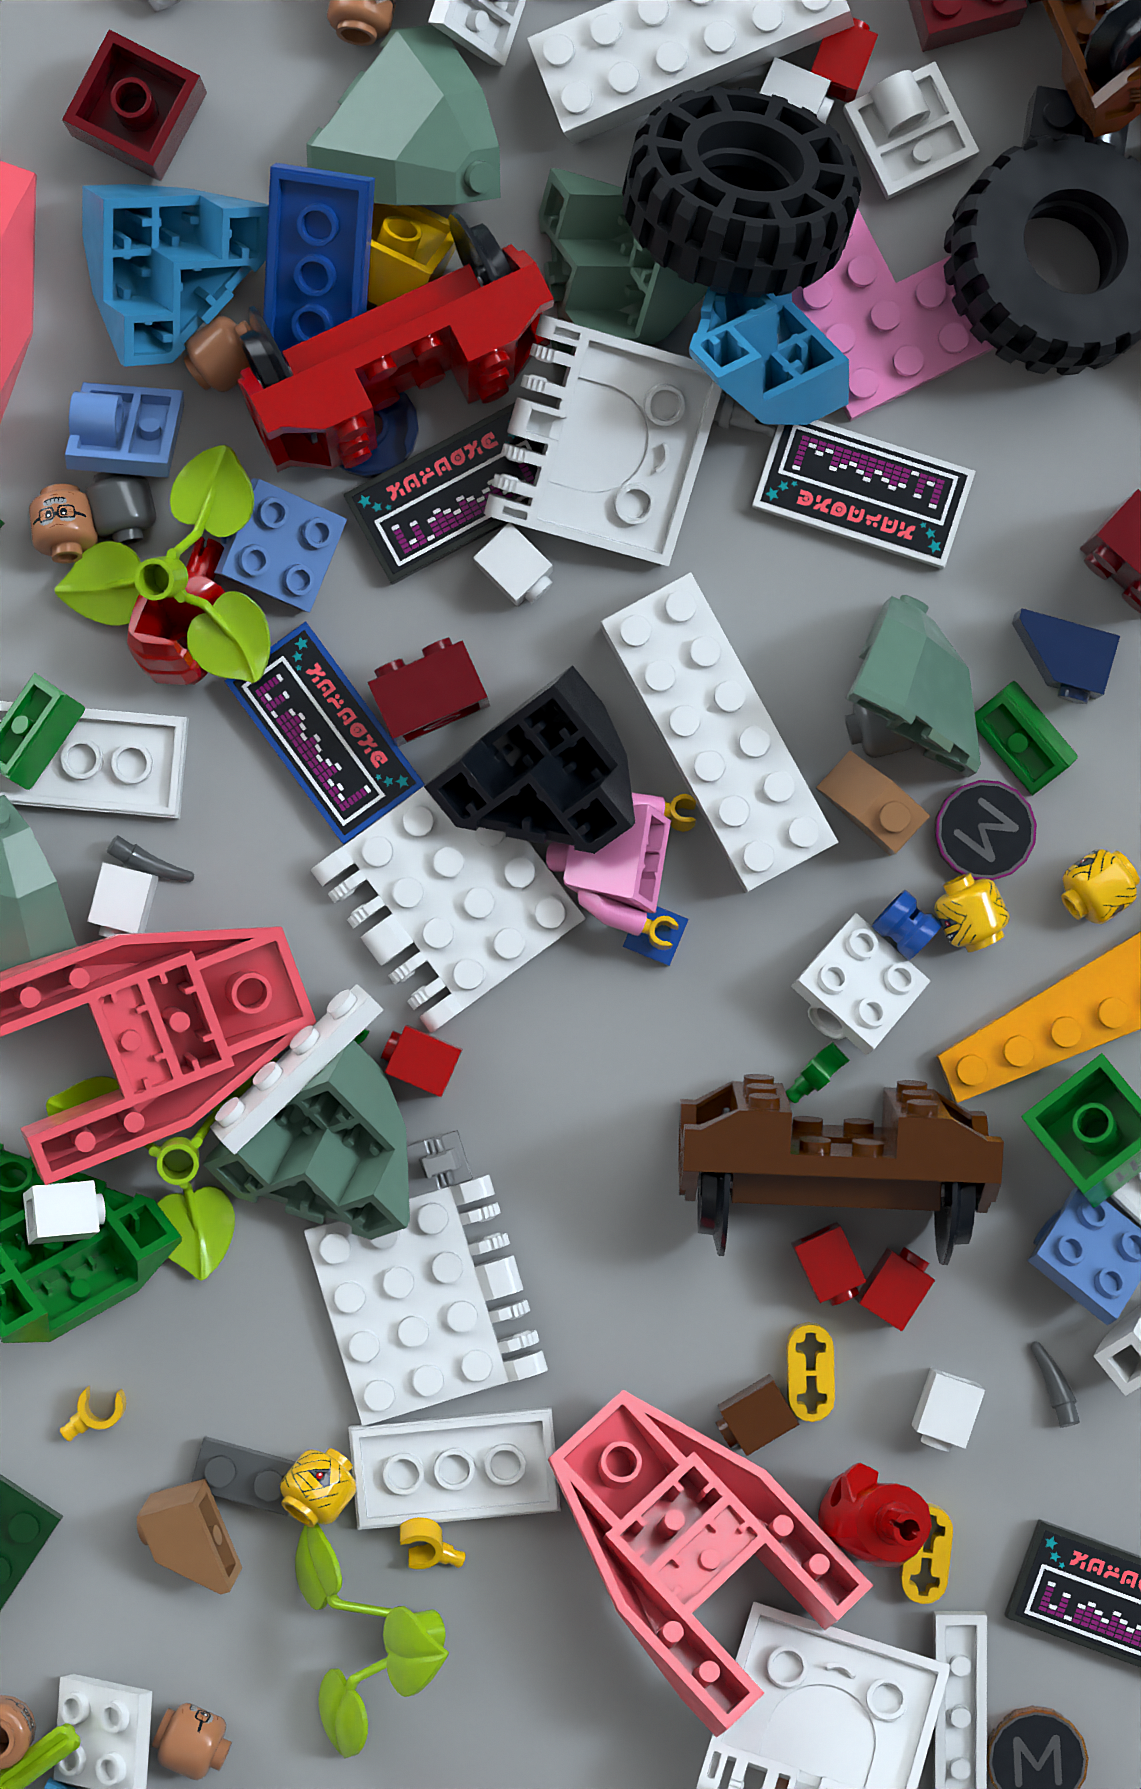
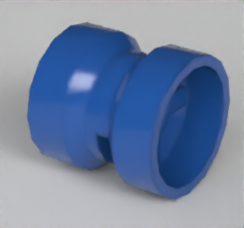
M903 890L877 917L871 927L882 937L890 936L897 943V951L910 961L941 928L942 923L932 913L924 914L917 908V900L907 890Z

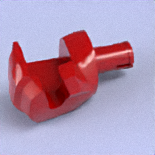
M200 537L193 544L194 547L186 565L188 583L185 590L187 593L206 599L213 606L216 600L226 593L221 586L214 582L216 575L214 572L224 547L219 542L208 538L204 548L205 539ZM139 593L128 627L127 645L132 656L144 673L155 683L195 685L208 672L202 669L188 652L187 632L191 621L196 616L205 612L200 607L186 602L179 603L174 597L149 600Z
M856 1463L844 1473L838 1475L830 1485L820 1504L818 1513L819 1527L835 1545L854 1558L876 1567L898 1568L914 1557L928 1539L932 1527L929 1506L922 1496L910 1487L897 1483H877L878 1471L862 1463Z

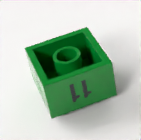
M1103 1053L1099 1054L1021 1116L1034 1136L1093 1208L1097 1207L1141 1172V1099Z

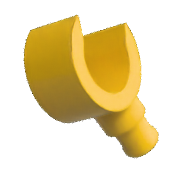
M90 1386L84 1389L78 1398V1412L70 1417V1422L60 1428L62 1436L70 1442L79 1433L83 1434L90 1427L93 1429H106L113 1426L126 1410V1396L122 1388L116 1394L114 1414L108 1418H99L91 1412L89 1408Z
M417 1517L409 1519L400 1525V1545L411 1544L416 1541L428 1542L426 1545H419L408 1549L409 1568L426 1569L436 1565L438 1562L444 1565L449 1563L456 1568H460L463 1565L466 1557L465 1552L454 1549L453 1545L443 1542L442 1529L435 1521Z

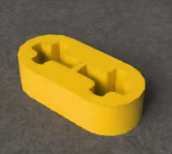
M812 1322L801 1323L791 1330L786 1343L787 1397L789 1405L796 1416L804 1421L815 1422L828 1416L834 1407V1345L831 1336L824 1327ZM812 1332L818 1342H824L823 1350L815 1351L814 1367L806 1368L805 1354L801 1350H796V1343L804 1342L806 1333ZM806 1376H815L816 1390L819 1393L825 1394V1399L817 1401L815 1410L811 1411L807 1410L804 1402L797 1401V1394L806 1392Z
M927 1503L930 1515H934V1520L938 1525L942 1526V1531L933 1532L930 1549L923 1548L922 1546L919 1552L902 1564L899 1569L900 1584L904 1592L911 1600L920 1604H929L940 1599L945 1593L948 1584L953 1524L948 1514L940 1506L932 1503ZM922 1558H929L928 1570L937 1579L935 1583H927L925 1591H918L916 1583L909 1579L911 1574L916 1575L920 1573Z

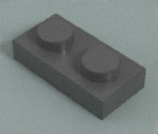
M205 1436L191 1482L206 1478L211 1493L214 1496L288 1516L289 1513L281 1504L284 1497L281 1493L280 1483L296 1461Z

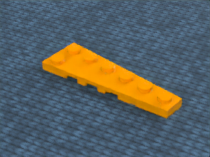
M1141 931L1122 943L1113 946L1078 970H1074L1047 989L1012 1008L1003 1016L994 1019L937 1054V1060L954 1101L959 1103L1141 1029Z

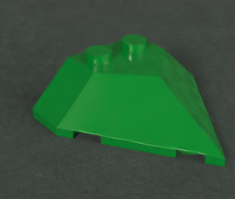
M0 1143L1 1342H51L137 1293L182 1242V1236L156 1201L138 1193L134 1197L107 1188V1182L81 1172L75 1173L50 1184L94 1180L96 1194L101 1193L103 1195L105 1203V1222L99 1225L100 1232L90 1239L28 1245L23 1193L32 1186L45 1184L38 1176L31 1156L28 1159L4 1150V1144Z

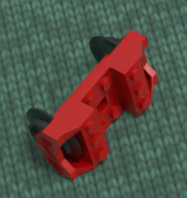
M452 212L448 217L450 231L463 267L282 351V354L259 311L254 305L249 307L251 330L241 335L239 340L250 367L240 371L241 378L237 380V383L246 400V406L277 473L291 466L333 469L343 464L345 468H352L365 462L372 456L371 450L378 448L374 411L391 406L400 399L399 393L416 385L421 390L439 383L446 377L445 372L450 369L468 405L479 399L483 404H486L504 396L509 391L508 386L516 381L532 358V355H529L532 344L550 345V339L535 335L540 315L543 314V311L552 308L554 305V298L536 262L524 250L518 251L512 244L501 250L487 226L482 223L470 227L458 213Z

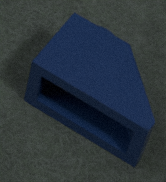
M1021 608L1014 614L1013 627L1046 685L1059 689V698L1075 703L1087 704L1089 698L1097 699L1104 695L1119 643V635Z

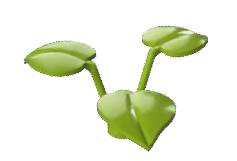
M219 445L196 455L183 467L173 483L170 493L171 512L178 521L195 525V527L174 548H170L166 556L150 558L141 562L138 555L130 547L120 542H100L82 553V559L75 562L68 574L56 586L54 592L77 613L93 621L113 626L129 624L139 593L149 600L174 597L179 603L186 602L200 607L205 613L196 616L191 621L187 632V644L192 658L198 662L202 669L215 676L255 683L263 676L270 656V631L263 611L254 600L237 591H229L222 594L213 606L206 599L187 593L185 588L188 583V572L183 562L179 560L180 555L202 536L204 529L216 537L231 536L245 527L253 513L254 492L250 479L234 450L227 445Z
M274 1057V1058H273L271 1061H269V1062H272V1061L277 1062V1061L279 1060V1058ZM256 1073L211 1110L213 1112L206 1118L191 1140L178 1136L166 1140L161 1146L156 1145L154 1142L144 1146L151 1156L157 1157V1170L161 1178L170 1184L179 1185L184 1194H167L157 1203L182 1236V1242L168 1258L186 1269L200 1281L206 1279L223 1260L233 1237L235 1212L229 1197L222 1189L216 1186H204L193 1192L190 1181L195 1177L199 1168L198 1148L211 1130L210 1126L216 1121L215 1116L219 1109L230 1099L235 1097L239 1099L253 1085L252 1081ZM106 1076L87 1078L51 1096L46 1102L48 1117L120 1089L116 1079Z
M317 1523L312 1528L304 1525L295 1557L297 1582L307 1603L315 1610L324 1609L329 1604L331 1608L386 1617L383 1640L388 1656L352 1674L347 1680L340 1669H331L325 1674L320 1685L319 1712L323 1727L335 1749L346 1759L361 1752L368 1734V1719L365 1705L360 1695L355 1691L358 1684L362 1680L387 1668L389 1679L395 1690L404 1697L414 1696L433 1680L449 1652L443 1648L446 1638L443 1620L434 1609L413 1613L405 1606L386 1608L340 1599L337 1595L342 1587L339 1562L330 1542Z

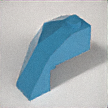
M140 184L82 186V236L92 292L121 365L126 367L173 363L186 349L183 344L203 323L208 325L234 296L232 291L251 270L256 272L266 261L268 204L190 188Z
M708 287L701 308V320L697 333L693 334L690 343V356L720 388L763 424L807 425L849 404V359L792 302V292L781 296H775L772 293L763 294L760 298L743 297V294L717 293L710 291V287Z

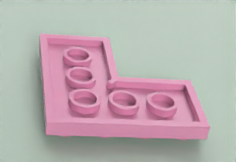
M858 208L845 249L842 251L841 258L835 267L804 289L799 286L792 292V302L849 359V404L844 406L843 409L850 422L995 349L988 341L985 340L981 344L969 331L973 325L966 315H958L951 299L956 293L954 285L949 286L946 283L943 267L951 256L896 283Z

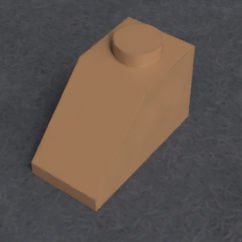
M851 750L816 787L823 796L889 856L896 854L931 816L891 779Z
M206 1478L151 1493L136 1518L139 1538L144 1545L149 1546L155 1562L220 1595L230 1592L243 1567Z

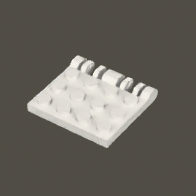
M541 314L535 335L571 345L573 349L571 354L539 344H532L529 355L535 356L537 360L551 364L554 362L567 366L562 385L547 381L546 378L534 374L523 375L520 386L558 397L556 407L517 397L507 432L544 443V449L542 453L516 445L503 444L501 455L514 462L538 466L533 484L508 474H495L492 486L529 497L528 504L489 493L484 514L499 520L669 567L722 388L692 358Z
M424 786L310 870L320 885L324 887L356 864L360 869L328 893L334 903L345 900L354 893L356 888L367 880L379 896L367 904H362L351 913L347 921L353 929L385 906L392 912L390 916L360 937L381 966L392 960L413 943L418 947L419 953L388 975L394 984L407 980L415 973L416 969L427 961L439 977L427 986L419 988L407 1001L412 1009L415 1010L445 987L449 989L450 995L419 1017L430 1033L436 1031L586 919L529 841L506 837V832L481 827L476 831L456 827Z
M489 1174L410 1198V1221L407 1228L372 1240L351 1234L352 1227L341 1221L331 1222L332 1224L328 1225L324 1223L304 1230L362 1426L507 1382L525 1379L548 1370L542 1350L531 1351L503 1360L502 1353L512 1352L538 1343L537 1331L525 1330L515 1333L511 1337L497 1340L493 1323L520 1318L529 1312L528 1301L521 1300L490 1310L487 1307L486 1301L507 1296L524 1289L514 1255L503 1256L475 1265L472 1257L473 1255L509 1245L507 1233L501 1234L498 1232L490 1234L481 1240L468 1243L463 1225L477 1221H488L501 1213L498 1202L459 1213L457 1207L458 1205L495 1194Z
M753 1602L735 1661L762 1689L764 1694L727 1731L718 1737H715L714 1734L712 1735L696 1789H719L727 1760L735 1762L728 1789L744 1788L745 1783L743 1780L747 1767L767 1773L763 1787L760 1789H775L778 1777L789 1780L787 1789H917L951 1665L831 1626L824 1630L816 1621Z

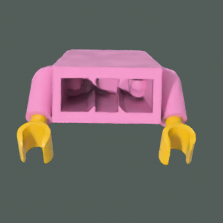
M632 793L635 816L633 827L595 854L574 850V845L552 842L547 848L546 862L550 871L564 872L563 880L565 886L578 893L579 904L600 922L635 936H639L641 932L648 934L649 941L653 947L659 950H667L673 944L658 939L655 935V929L658 926L666 925L678 930L677 922L670 916H660L655 920L647 918V913H656L670 825L677 831L685 832L694 828L696 823L695 818L681 817L677 814L676 810L681 808L693 810L696 807V801L688 794H679L670 803L665 802L663 796Z

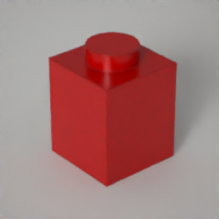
M853 18L855 26L822 39L810 71L831 80L827 93L828 96L847 103L855 100L878 37L877 33L869 31L870 27L868 24L856 18Z
M405 1025L402 1034L392 1031L381 1059L389 1062L384 1073L442 1097L463 1049L410 1025Z
M837 1222L791 1242L819 1303L827 1300L830 1301L831 1306L844 1303L859 1294L857 1286L867 1282L844 1231Z
M887 1247L866 1279L867 1282L862 1285L859 1294L854 1299L898 1330L903 1331L935 1282V1279L925 1272L930 1263L906 1247H903L899 1255Z

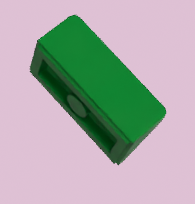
M34 672L0 722V773L24 789L30 790L84 713L85 707Z
M1016 681L1008 684L975 712L978 732L1032 796L1070 767L1078 758L1076 752Z

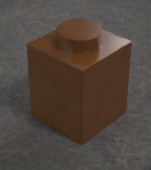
M770 1374L718 1404L723 1418L715 1422L729 1447L732 1449L740 1445L746 1456L800 1425Z

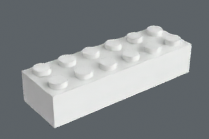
M614 0L530 36L527 39L562 131L574 145L650 113L664 101L669 99L672 102L680 93L694 90L695 92L702 91L707 87L770 62L775 57H782L855 25L846 0Z
M691 572L601 621L600 629L745 893L838 843L837 838Z

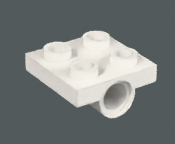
M435 0L428 23L487 64L505 66L526 0Z
M935 61L912 73L910 70L898 72L875 85L868 94L845 104L843 107V113L886 200L976 158L980 152Z
M855 913L846 921L791 987L811 1005L808 1009V1017L821 1033L838 1040L847 1037L865 1055H868L876 1048L931 981Z
M77 1674L60 1677L57 1726H62L65 1723L74 1726L75 1733L80 1737L81 1743L79 1748L54 1765L53 1780L89 1789H146L152 1691Z

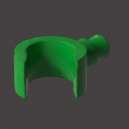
M833 1041L830 1042L800 1071L801 1075L794 1080L795 1084L786 1090L787 1097L793 1103H798L804 1095L808 1096L814 1090L818 1092L830 1082L829 1078L847 1064L850 1059Z

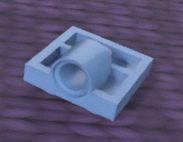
M83 382L81 391H74L70 402V436L65 452L67 469L169 478L184 409L183 390Z
M252 478L251 484L254 492L253 513L243 529L231 536L221 537V545L224 547V550L214 573L303 612L310 613L347 518L259 478Z
M1075 1187L1061 1209L1052 1215L1035 1237L1033 1243L1036 1245V1248L1027 1260L1108 1326L1118 1319L1141 1281V1229L1106 1200L1093 1208L1077 1187Z

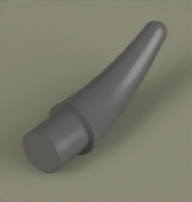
M118 835L115 836L107 849V853L122 861V865L130 869L164 879L185 882L194 880L193 872L167 863L137 844L133 845Z
M1037 1341L1033 1342L1030 1348L1044 1376L1052 1408L1056 1410L1060 1428L1080 1423L1075 1406L1077 1401L1064 1375L1044 1347Z

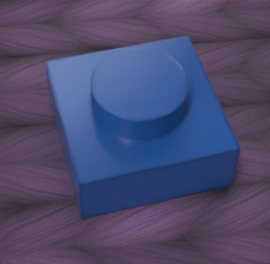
M657 906L656 913H647V918L655 920L660 916H670L675 919L679 927L678 930L666 925L658 926L655 929V935L658 939L668 941L673 946L667 950H659L650 943L648 934L641 932L639 936L628 933L622 947L670 966L689 919Z

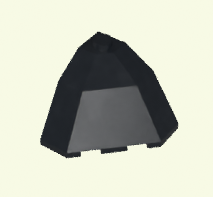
M573 665L496 724L424 786L456 827L474 831L481 827L506 832V837L544 844L547 840L574 845V850L593 854L635 824L626 751L605 705Z

